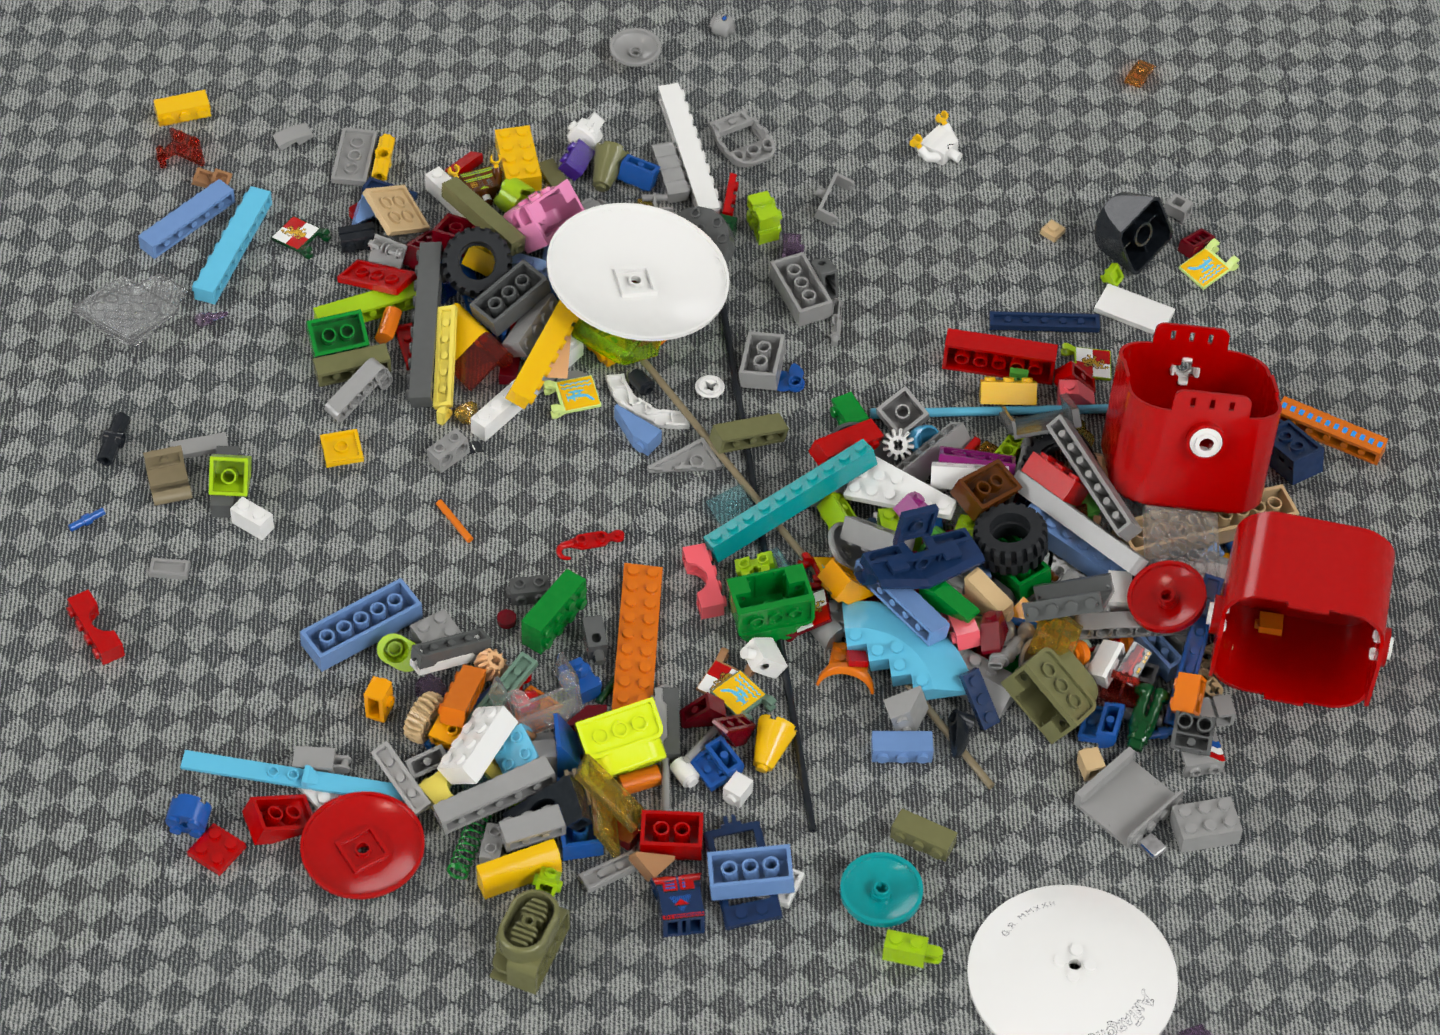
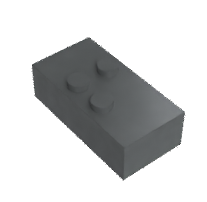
M523 259L469 305L473 317L498 337L551 292L548 278Z

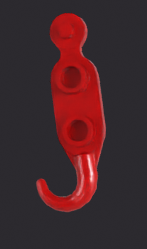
M614 530L611 533L596 531L579 534L568 541L561 542L556 548V554L562 560H571L570 556L562 554L563 549L575 548L586 550L606 546L610 541L622 542L624 540V532L622 530Z

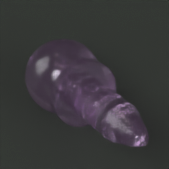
M220 311L212 314L211 312H201L195 316V323L200 327H204L208 324H213L214 320L223 319L228 315V312Z

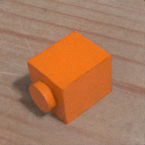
M1260 611L1259 619L1255 618L1254 629H1258L1260 633L1281 636L1284 614Z

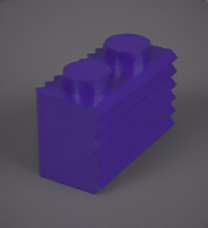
M580 138L576 142L572 141L567 146L568 152L563 154L559 160L561 164L558 169L564 172L572 181L582 176L594 156V150Z

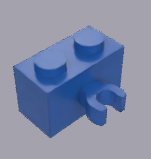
M628 154L621 161L617 179L625 184H631L643 191L650 192L657 183L660 166Z
M581 657L560 666L559 678L580 706L599 696L602 682L598 676L595 677L590 665L587 662L585 663Z

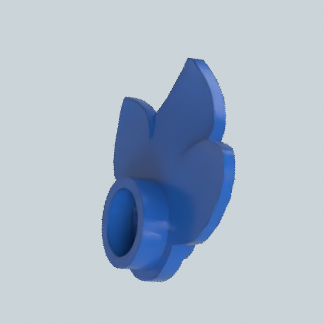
M793 363L789 372L781 371L777 391L800 392L805 387L803 369Z

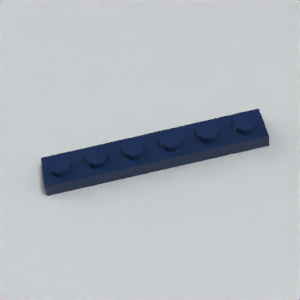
M990 311L989 313L990 330L1099 333L1100 331L1099 314Z

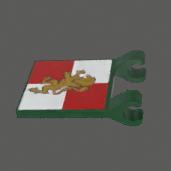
M292 216L271 237V240L300 253L309 260L314 255L310 253L312 247L307 245L316 236L325 242H328L331 236H329V229H321Z

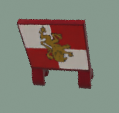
M823 588L813 593L815 597L814 621L808 625L800 626L796 632L786 635V637H792L786 640L787 642L793 641L798 635L832 622L826 589Z

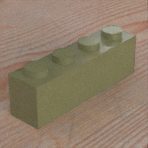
M376 344L314 358V373L319 387L348 381L370 358H375L389 372L392 371L391 359L386 344Z
M780 413L767 414L715 424L712 427L709 439L718 454L785 442L789 428Z

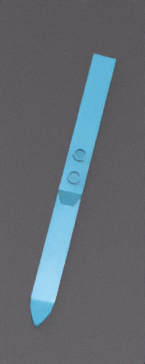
M185 750L180 766L184 770L340 795L362 791L378 792L392 796L406 804L392 783L315 771L310 765H305V768L302 769Z

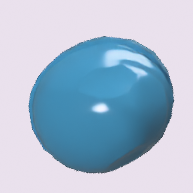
M921 425L913 428L907 438H914V441L908 443L914 445V449L910 450L914 452L937 434L938 430L932 425Z

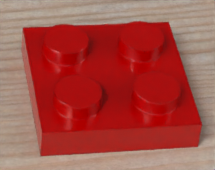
M213 823L192 845L187 854L198 863L221 876L245 850L246 843Z

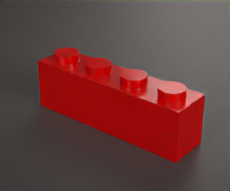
M872 418L815 440L808 452L819 466L861 439H864L874 450L880 446V441L884 435Z

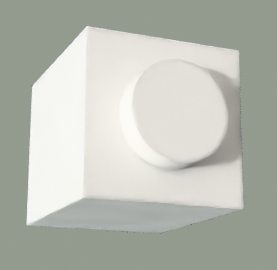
M736 771L723 787V800L729 805H734L740 809L753 792V780Z

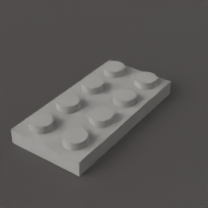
M343 127L331 175V183L363 186L366 183L378 138L377 130Z

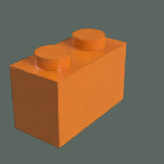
M1178 672V677L1174 680V696L1170 699L1171 711L1174 714L1178 710L1180 713L1186 712L1200 716L1207 679L1199 674Z

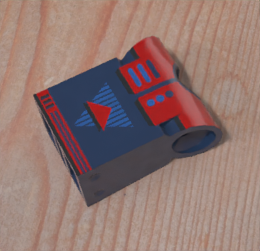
M701 873L650 878L651 889L658 902L663 938L705 933V913L700 891Z

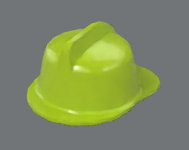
M396 633L383 636L377 645L379 658L400 671L411 672L414 670L410 665L412 645H415V643Z

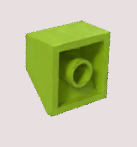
M211 455L209 495L247 497L251 479L252 456Z

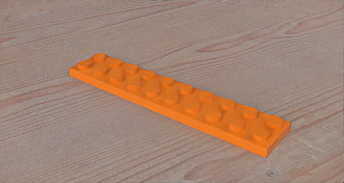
M624 563L611 711L653 696L663 567Z

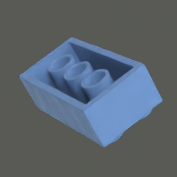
M790 844L707 852L712 901L795 893Z

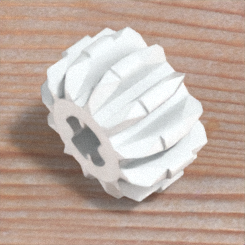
M899 428V434H896V430L892 429L893 436L886 433L885 436L889 440L884 439L882 441L883 444L888 445L883 447V451L890 450L887 454L888 457L894 453V460L898 459V455L904 460V452L909 456L911 455L907 448L914 449L913 444H908L914 441V438H907L910 433L909 431L902 435V428ZM897 440L898 442V440H901L903 447L899 448L898 446V449L895 448L894 441Z

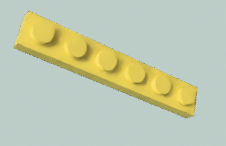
M456 305L441 306L437 310L433 407L435 410L442 406L453 408L458 310Z

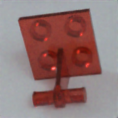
M171 127L169 131L172 141L164 149L161 145L156 147V159L159 161L160 168H166V159L174 155H178L200 166L205 165L200 140L181 130Z
M1113 669L1111 675L1113 680L1108 689L1102 688L1099 697L1109 702L1125 704V707L1134 708L1139 697L1135 694L1134 688L1135 685H1139L1140 678L1131 676L1128 672L1122 673Z

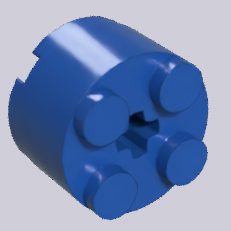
M178 794L177 798L173 796L171 799L165 823L170 827L169 831L175 835L188 833L191 837L200 838L206 830L212 810L211 805L207 801L206 804L200 802V797L190 794Z

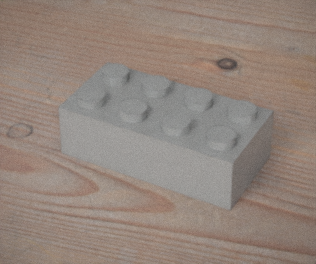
M804 252L770 262L769 276L798 327L832 316L833 301Z

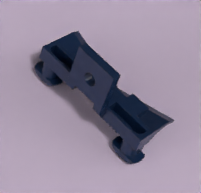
M932 504L901 512L893 538V546L862 553L860 564L863 570L855 572V576L860 584L872 585L879 583L881 589H930L985 563V559L966 528L931 536L939 512L938 506ZM921 537L927 550L913 553L904 541Z

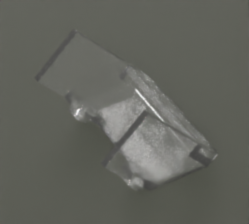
M563 652L559 653L552 669L561 688L529 699L522 690L515 689L507 692L499 677L496 676L488 692V696L495 706H505L518 721L517 725L522 723L531 727L534 733H542L554 728L553 713H558L568 722L583 709L578 675Z

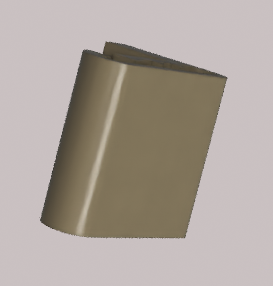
M181 445L143 453L154 506L192 499Z

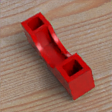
M89 589L67 598L69 607L66 610L70 618L74 617L78 631L84 633L83 638L86 644L92 646V653L95 659H100L101 663L106 665L125 656L123 644L114 630L104 631L92 625L95 618L99 615L97 602Z

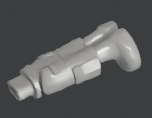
M1012 621L1006 622L1009 630L1002 652L991 653L988 663L989 668L1001 670L1014 661L1016 656L1020 654L1024 644L1035 635V628L1031 623L1022 622L1017 630Z

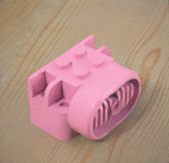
M566 179L557 186H548L542 189L540 193L536 191L528 196L529 199L526 198L517 203L503 217L526 236L525 250L523 251L528 254L548 246L559 227L572 216L584 211V208L569 180Z

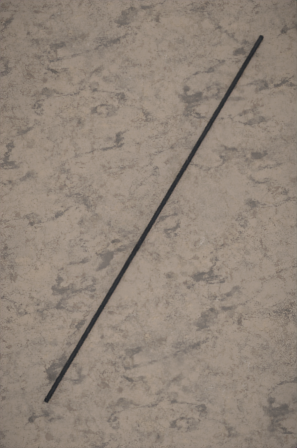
M725 302L720 311L738 420L746 419ZM751 448L743 449L749 484L759 495ZM766 534L759 537L761 553L768 551ZM779 639L776 642L777 647L788 665L784 640ZM788 666L782 672L789 719L795 726L794 730H797L793 743L808 830L812 833L816 832L817 829Z

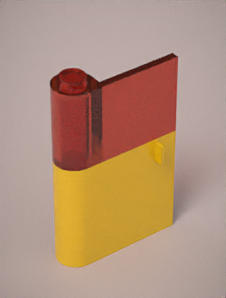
M454 303L452 305H456L458 308L454 376L472 391L497 365L500 368L509 367L513 362V354L459 303Z

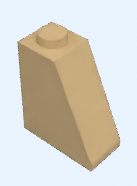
M976 567L964 577L965 597L980 609V615L983 616V613L991 610H1002L1006 622L1013 618L1014 602L980 568Z

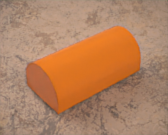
M388 306L384 309L375 335V340L379 344H386L394 338L402 315V311L399 308Z
M657 764L617 776L618 784L624 796L662 785V777Z

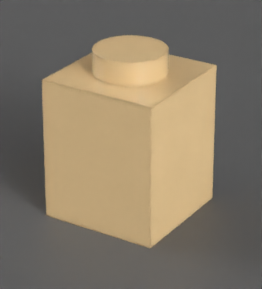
M1098 746L1093 748L1087 747L1078 751L1077 765L1084 781L1091 780L1106 767Z

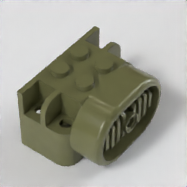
M1050 646L1041 649L1000 683L1051 744L1076 728L1096 709L1095 701L1098 697V686L1095 679L1071 651L1061 646Z
M532 889L518 894L512 900L499 925L495 939L497 941L496 953L492 961L494 968L490 978L536 995L570 929V910L560 907L551 894L542 890Z

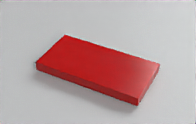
M359 259L337 276L338 283L396 296L417 279L414 271Z

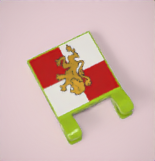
M1069 343L1062 344V356L1074 355V363L1096 380L1111 381V351L1074 347Z

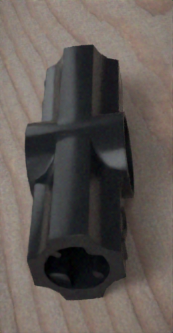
M123 412L114 415L109 429H105L103 433L102 446L97 455V461L104 466L113 464L119 449L124 447L126 432L131 419Z

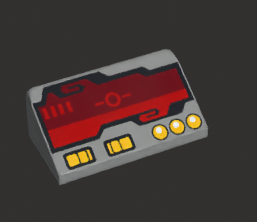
M1133 641L1114 674L1115 678L1133 687L1152 652Z

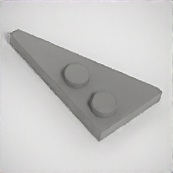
M703 437L647 466L648 473L722 469V464Z

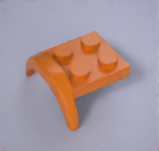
M833 642L829 664L819 674L816 685L819 686L822 680L831 675L846 674L863 681L869 688L870 693L874 695V683L868 673L869 664L866 668L849 667L845 657L847 644L844 642Z

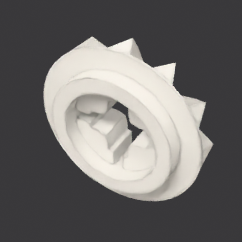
M714 375L702 376L695 383L696 393L702 399H718L720 395H723L725 389L724 382Z

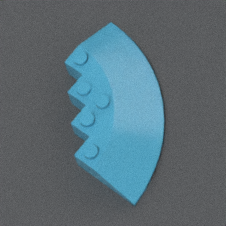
M857 601L848 605L842 602L847 650L866 651L871 671L890 669L893 686L913 684V688L921 685L926 700L966 695L959 676L967 672L968 668L960 652L948 637L928 646L884 603Z

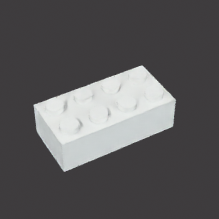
M505 706L476 708L468 723L462 727L460 735L452 742L447 754L441 758V762L437 767L438 771L450 784H477L518 721Z

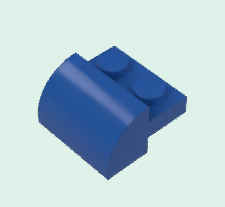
M1105 702L1104 707L1096 706V709L1081 723L1078 741L1098 743L1099 748L1112 747L1117 740L1125 712V704Z
M722 735L707 743L705 750L698 753L690 762L710 792L727 783L736 771L742 774L744 770V763Z

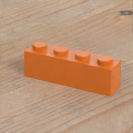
M463 664L461 670L456 672L454 682L451 681L449 692L445 693L443 703L440 702L438 714L441 715L440 723L460 728L466 724L485 686L486 669Z

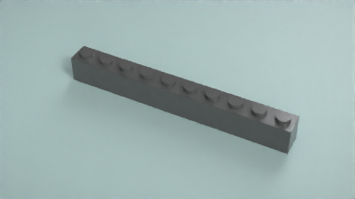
M421 242L419 250L416 251L418 265L415 266L417 280H414L416 296H413L415 311H412L414 327H411L413 342L409 344V350L412 355L408 359L410 374H407L409 389H406V400L410 402L411 408L433 407L438 307H441L443 280L442 258L444 249L442 242Z

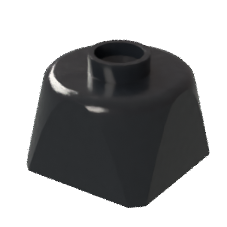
M1121 192L1110 198L1102 207L1095 223L1094 236L1096 244L1102 252L1133 275H1137L1172 239L1173 229L1160 197Z

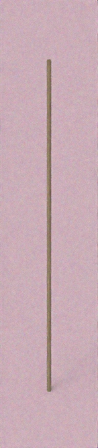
M626 338V346L697 433L705 439L711 450L755 504L761 502L760 496L724 453L718 454L709 439L710 435L634 342ZM782 524L775 527L799 558L803 560L801 554L804 553V550ZM808 567L812 574L815 575L813 567ZM913 684L904 685L907 690L913 688ZM927 702L929 707L927 711L928 716L950 741L948 726ZM965 749L961 755L985 786L988 789H992L995 786L993 781Z

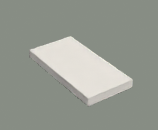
M1108 283L1094 307V312L1154 335L1158 324L1170 322L1175 313V308Z

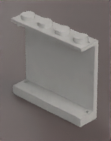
M1131 747L1123 751L1075 793L1073 803L1128 849L1133 844L1137 845L1147 832H1152L1160 820L1164 821L1169 816L1172 806L1181 805L1184 794L1183 789L1178 793L1172 792L1134 761L1135 751Z

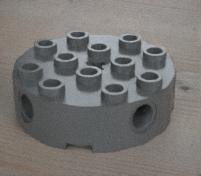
M701 206L686 208L676 214L690 221L706 233L721 251L726 264L730 261L735 251V238L728 223L720 214L713 209Z

